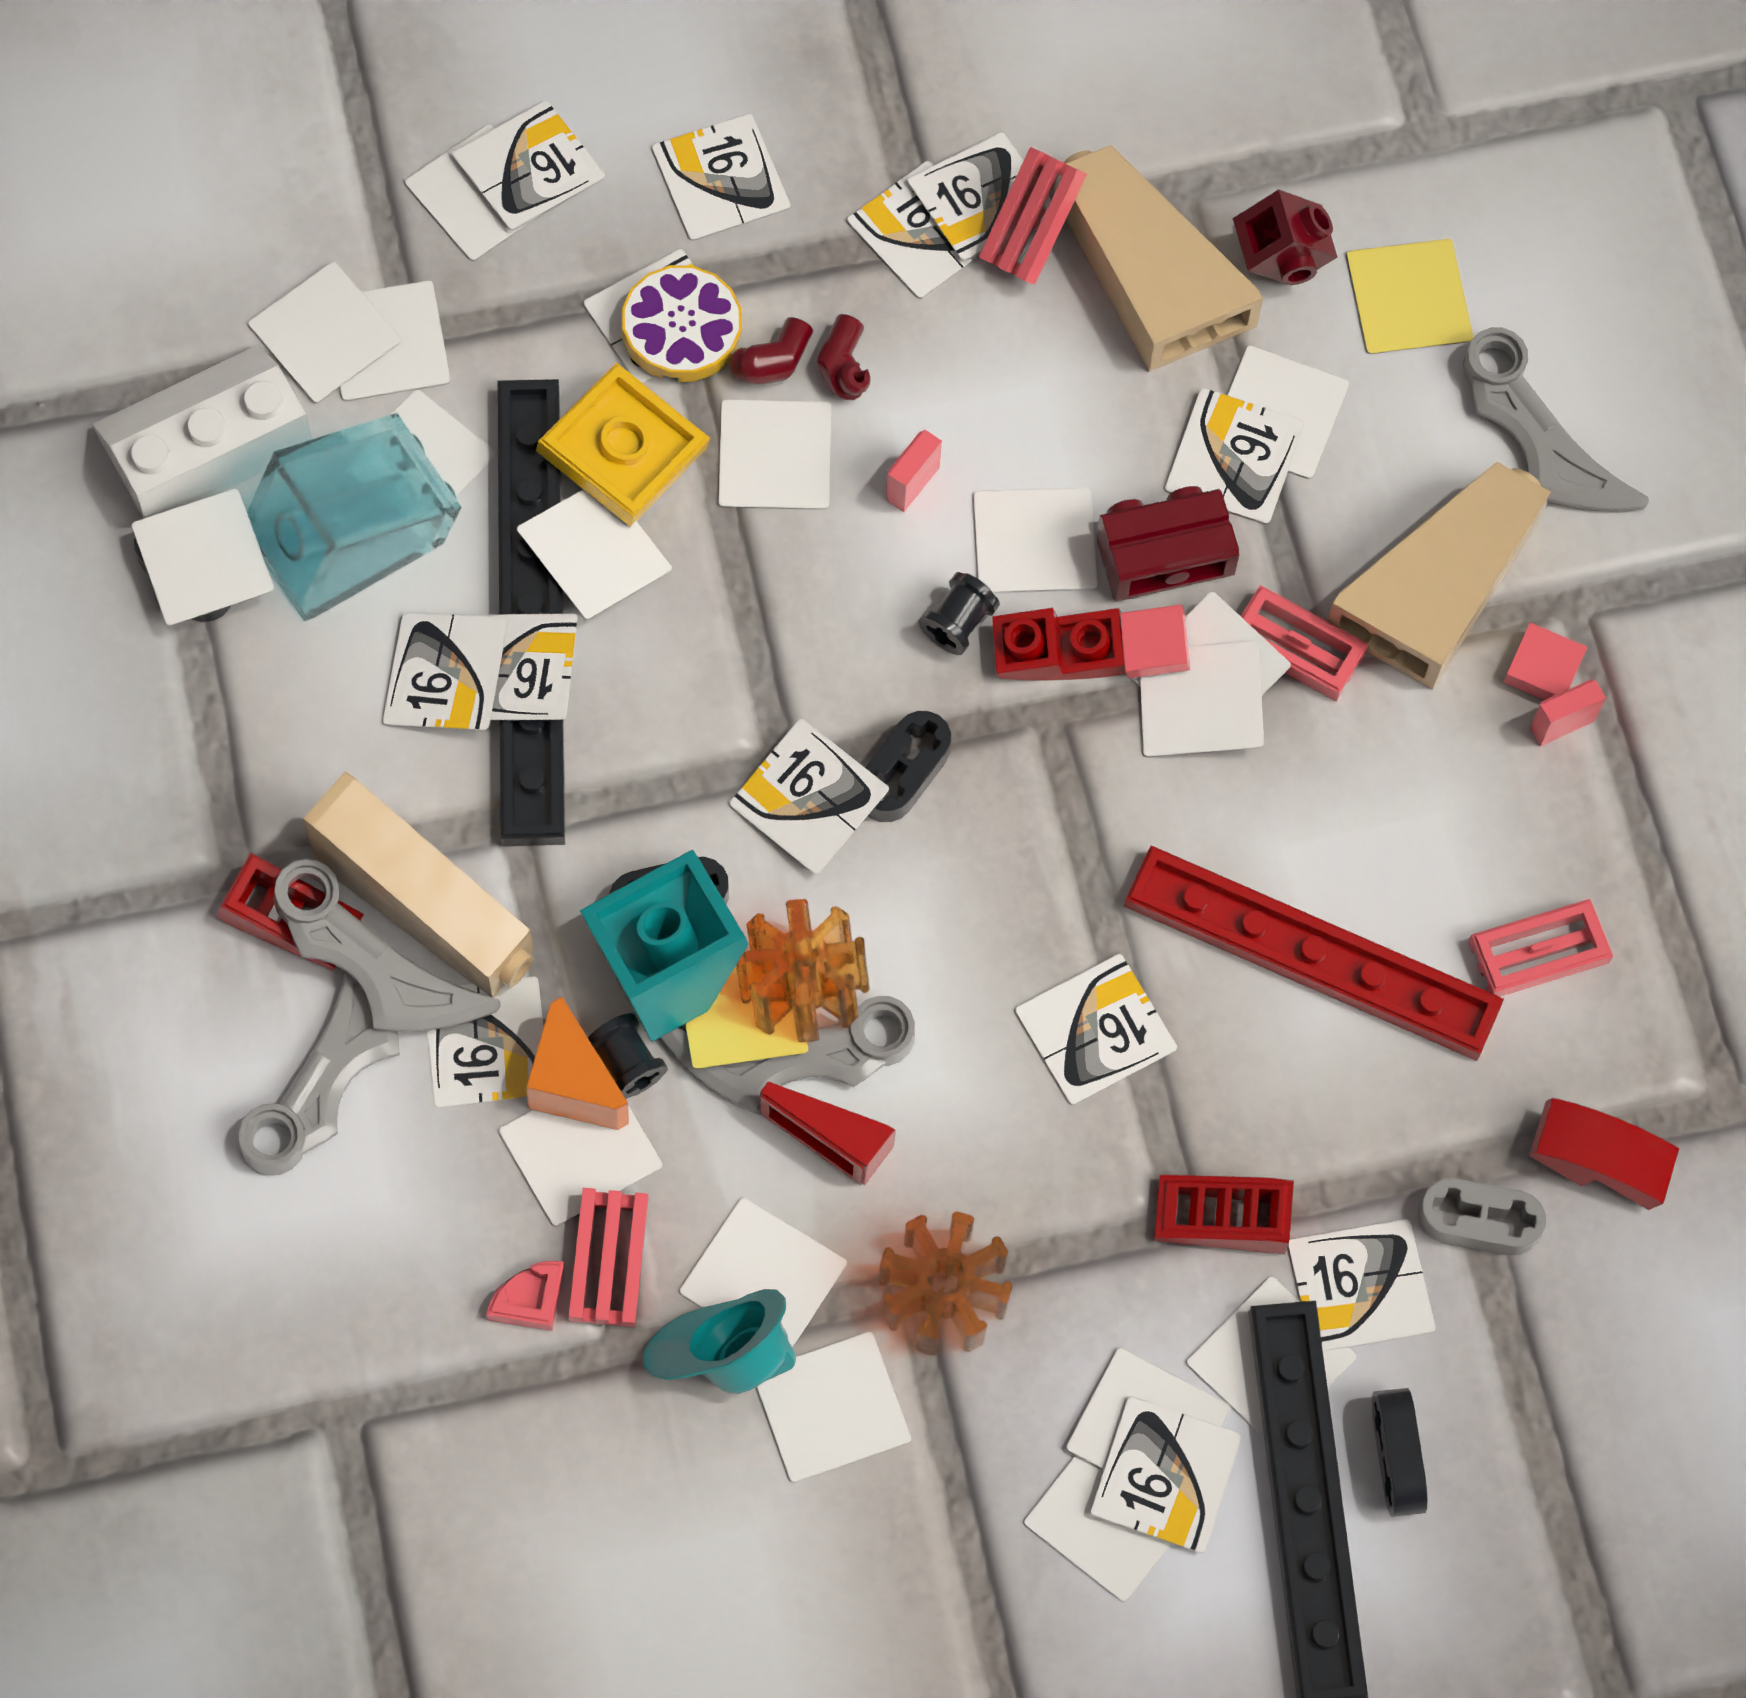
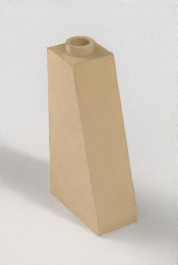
M1112 145L1095 152L1090 150L1080 151L1064 161V163L1087 174L1066 221L1149 372L1257 327L1263 297L1258 288ZM1060 174L1055 181L1054 193L1062 179Z
M1496 462L1341 591L1332 604L1327 621L1368 643L1367 653L1433 690L1539 522L1551 491L1542 487L1539 481L1530 473L1521 469H1510Z
M345 771L303 818L315 860L327 865L340 883L490 997L494 998L505 984L510 988L514 987L526 975L534 960V957L531 955L534 949L530 929L348 772Z

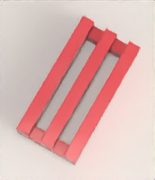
M1030 147L979 258L1035 285L1087 174L1040 150ZM1060 174L1062 175V179L1046 210L1044 207L1045 202L1052 190V187L1058 175ZM1038 228L1023 262L1020 264L1018 260L1033 229Z
M1261 585L1241 615L1261 635L1335 674V676L1264 638L1290 662L1291 666L1285 674L1336 702L1342 694L1346 683L1349 682L1354 674L1358 663L1365 656L1369 646L1363 640ZM1263 609L1346 654L1347 657L1343 661L1312 644L1308 638L1293 630L1288 631L1259 615V611Z
M1591 899L1472 934L1468 941L1472 954L1476 953L1479 960L1477 967L1481 977L1485 976L1488 983L1486 990L1499 997L1609 964L1613 958L1612 951ZM1583 920L1586 927L1576 932L1494 956L1491 950L1492 947ZM1590 943L1594 947L1590 950L1502 976L1500 973L1501 970Z
M583 1188L569 1309L570 1322L625 1327L636 1326L649 1201L648 1193L635 1192V1195L622 1194V1191L609 1190V1193L596 1192L594 1188ZM595 1208H606L596 1309L584 1308ZM621 1210L633 1211L624 1304L623 1311L610 1310L620 1212Z

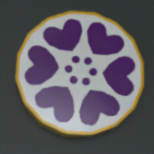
M669 265L647 273L630 289L622 307V340L631 359L648 374L663 379L664 375L670 378H678V382H695L716 374L730 362L732 354L737 350L742 334V310L732 288L716 274L695 266Z

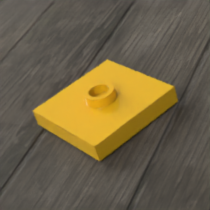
M616 362L538 441L536 451L631 527L708 448L711 438Z

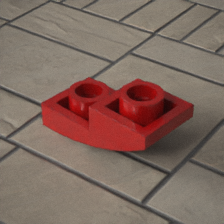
M1052 607L992 616L997 676L1000 679L1048 681L1127 675L1125 672L1120 609L1114 608L1058 617Z
M1551 1098L1545 1102L1529 1156L1580 1186L1597 1180L1645 1209L1650 1210L1664 1204L1680 1148L1617 1117L1573 1102Z

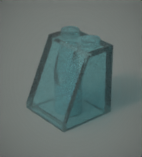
M394 413L273 451L247 514L264 561L302 619L307 621L443 545L462 507L457 501L453 488L441 478L425 454L424 447L419 438L410 432L399 414Z

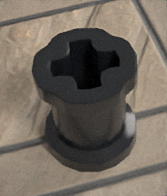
M956 572L949 581L950 591L934 611H926L918 623L923 633L938 647L949 653L962 655L969 646L968 636L984 615L992 616L1000 603L991 589L981 580L968 573Z
M633 1013L622 1014L609 1020L588 1036L589 1041L608 1068L625 1099L649 1089L668 1071V1067L663 1059L654 1058L637 1032L640 1024Z

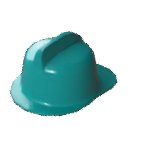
M762 1289L736 1300L703 1307L683 1314L663 1326L650 1339L643 1353V1366L653 1377L665 1380L682 1379L702 1374L724 1392L740 1394L750 1391L765 1381L791 1370L795 1366L796 1355L781 1323L786 1311V1298L777 1289Z

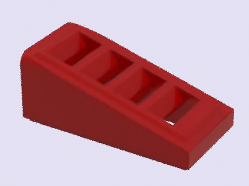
M250 853L220 906L216 918L242 932L301 957L288 924L282 918L280 922H277L268 917L274 906L275 883L282 869ZM301 879L294 881L287 892L291 903L299 909H302L303 906L316 909L325 899L323 891ZM258 885L267 889V892L257 910H254L245 904L254 887ZM338 900V904L361 921L364 913ZM304 958L331 971L336 967L334 964L322 960Z
M769 1081L760 1091V1112L763 1117L860 1185H865L894 1146L896 1130L887 1124Z
M1160 1175L1154 1241L1284 1255L1290 1240L1294 1180L1267 1177ZM1178 1194L1191 1195L1188 1225H1176ZM1205 1197L1217 1198L1215 1226H1202ZM1231 1199L1244 1201L1242 1227L1229 1226ZM1258 1202L1270 1203L1269 1227H1257Z

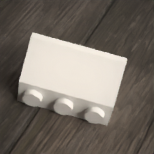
M258 345L92 424L96 435L143 519L214 496L314 447L306 412L279 365Z

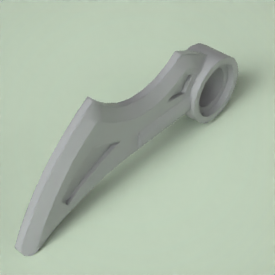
M1491 327L1480 331L1472 339L1463 361L1464 374L1472 385L1476 413L1501 425L1515 438L1526 458L1528 473L1533 475L1542 487L1551 491L1548 501L1569 507L1599 511L1644 509L1649 501L1648 496L1627 485L1592 459L1565 431L1523 377V372L1528 363V349L1523 339L1515 332L1503 327ZM1490 348L1502 350L1510 357L1512 368L1505 373L1494 374L1482 366L1479 355L1484 350Z
M302 859L294 861L282 869L275 883L273 902L276 912L288 924L301 957L332 963L345 970L358 982L370 1005L373 1030L406 1032L442 1029L468 1023L496 1013L501 1006L499 999L463 988L421 968L400 954L338 904L340 887L336 875L327 865L317 860ZM301 878H311L319 882L325 893L323 903L312 910H301L295 907L287 894L288 888L294 881Z
M344 971L342 985L330 1020L320 1040L280 1104H263L252 1109L242 1120L238 1130L241 1154L246 1164L256 1172L265 1175H281L290 1171L301 1161L303 1154L337 1135L339 1104L351 1080L368 1066L400 1055L398 1031L373 1030L372 1015L366 995L358 982L346 971ZM268 1124L281 1125L291 1135L289 1146L283 1152L276 1155L261 1153L253 1144L257 1131Z
M875 996L865 1000L856 1008L851 1018V1023L806 1029L805 1033L808 1044V1052L698 1069L692 1066L687 1030L676 1028L660 1038L673 1055L701 1082L727 1100L756 1113L760 1108V1091L768 1081L783 1086L797 1079L823 1077L855 1087L881 1067L890 1066L902 1061L910 1053L915 1042V1021L911 1010L902 1001L891 996ZM880 1015L894 1018L902 1029L899 1039L886 1047L872 1044L864 1034L867 1023L872 1018Z

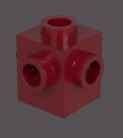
M1278 189L1232 218L1249 272L1282 282L1286 285H1298L1311 280L1317 274L1318 269L1338 257L1331 236L1333 232L1332 221L1323 206L1313 201Z

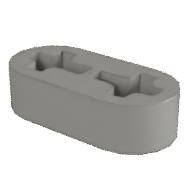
M1456 1178L1442 1179L1435 1182L1426 1191L1418 1209L1419 1222L1422 1229L1432 1239L1445 1244L1504 1255H1521L1530 1251L1541 1238L1546 1226V1213L1541 1203L1532 1194L1521 1190ZM1445 1197H1452L1456 1199L1455 1205L1457 1210L1477 1214V1217L1461 1215L1454 1225H1448L1443 1223V1213L1439 1210H1434L1433 1206H1441ZM1510 1209H1517L1520 1211L1521 1221L1531 1224V1227L1524 1228L1519 1237H1513L1508 1235L1509 1228L1506 1223L1488 1220L1487 1216L1499 1219L1505 1218Z

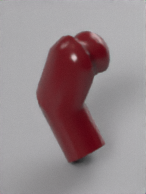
M839 314L836 317L817 356L816 364L833 395L843 400H855L869 388L871 377L869 370L865 369L862 371L859 367V362H856L852 355L864 331V326L858 319L847 314Z
M788 317L775 342L751 345L748 348H739L734 351L729 364L732 375L739 381H746L754 385L787 380L795 372L813 334L812 327L799 318Z

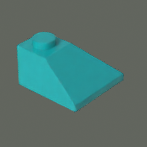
M693 849L579 910L651 1042L709 1011L749 945L744 933Z

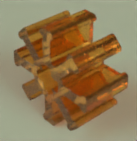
M794 899L786 902L789 932L784 934L766 922L765 916L762 913L756 914L746 924L750 951H744L736 965L741 1001L744 1004H748L752 999L755 1024L760 1030L768 1035L775 1032L774 1026L793 1009L797 1040L799 1042H813L820 1038L816 1009L822 1007L838 1018L843 1028L849 1027L859 1017L856 990L860 989L863 993H867L870 990L865 941L863 937H857L853 941L850 916L837 906H833L830 909L831 914L812 931L808 901L806 899Z
M958 1211L953 1212L951 1217L948 1247L939 1249L926 1227L927 1217L919 1215L906 1223L904 1246L907 1248L911 1247L918 1260L894 1254L891 1247L884 1249L880 1262L879 1284L886 1286L888 1283L907 1289L894 1296L890 1293L884 1296L882 1316L889 1329L895 1331L898 1329L900 1322L924 1310L928 1315L925 1325L918 1329L916 1350L932 1356L938 1353L941 1336L939 1330L942 1319L951 1318L964 1340L963 1350L970 1352L983 1345L987 1329V1323L984 1320L980 1321L972 1307L995 1313L996 1318L999 1320L1004 1319L1006 1316L1012 1283L1006 1281L1002 1285L984 1280L983 1278L994 1272L997 1274L1004 1273L1008 1250L1002 1239L995 1236L990 1245L966 1257L962 1251L965 1242H969L972 1238L974 1217ZM946 1273V1281H949L951 1275L957 1278L955 1293L944 1294L943 1286H941L939 1292L934 1291V1275Z

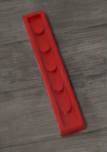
M1150 845L1125 899L1124 907L1475 1061H1478L1504 1001V998L1152 845Z

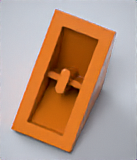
M563 997L551 1002L526 1087L529 1109L615 1130L623 1128L629 1124L627 1100Z

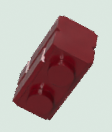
M1198 486L1183 487L1170 493L1165 501L1143 505L1142 501L1138 499L1124 500L1112 505L1106 514L1099 516L1096 534L1097 544L1115 602L1235 575L1240 556L1239 546L1232 523L1229 521V513L1222 490L1220 489L1202 492V489Z

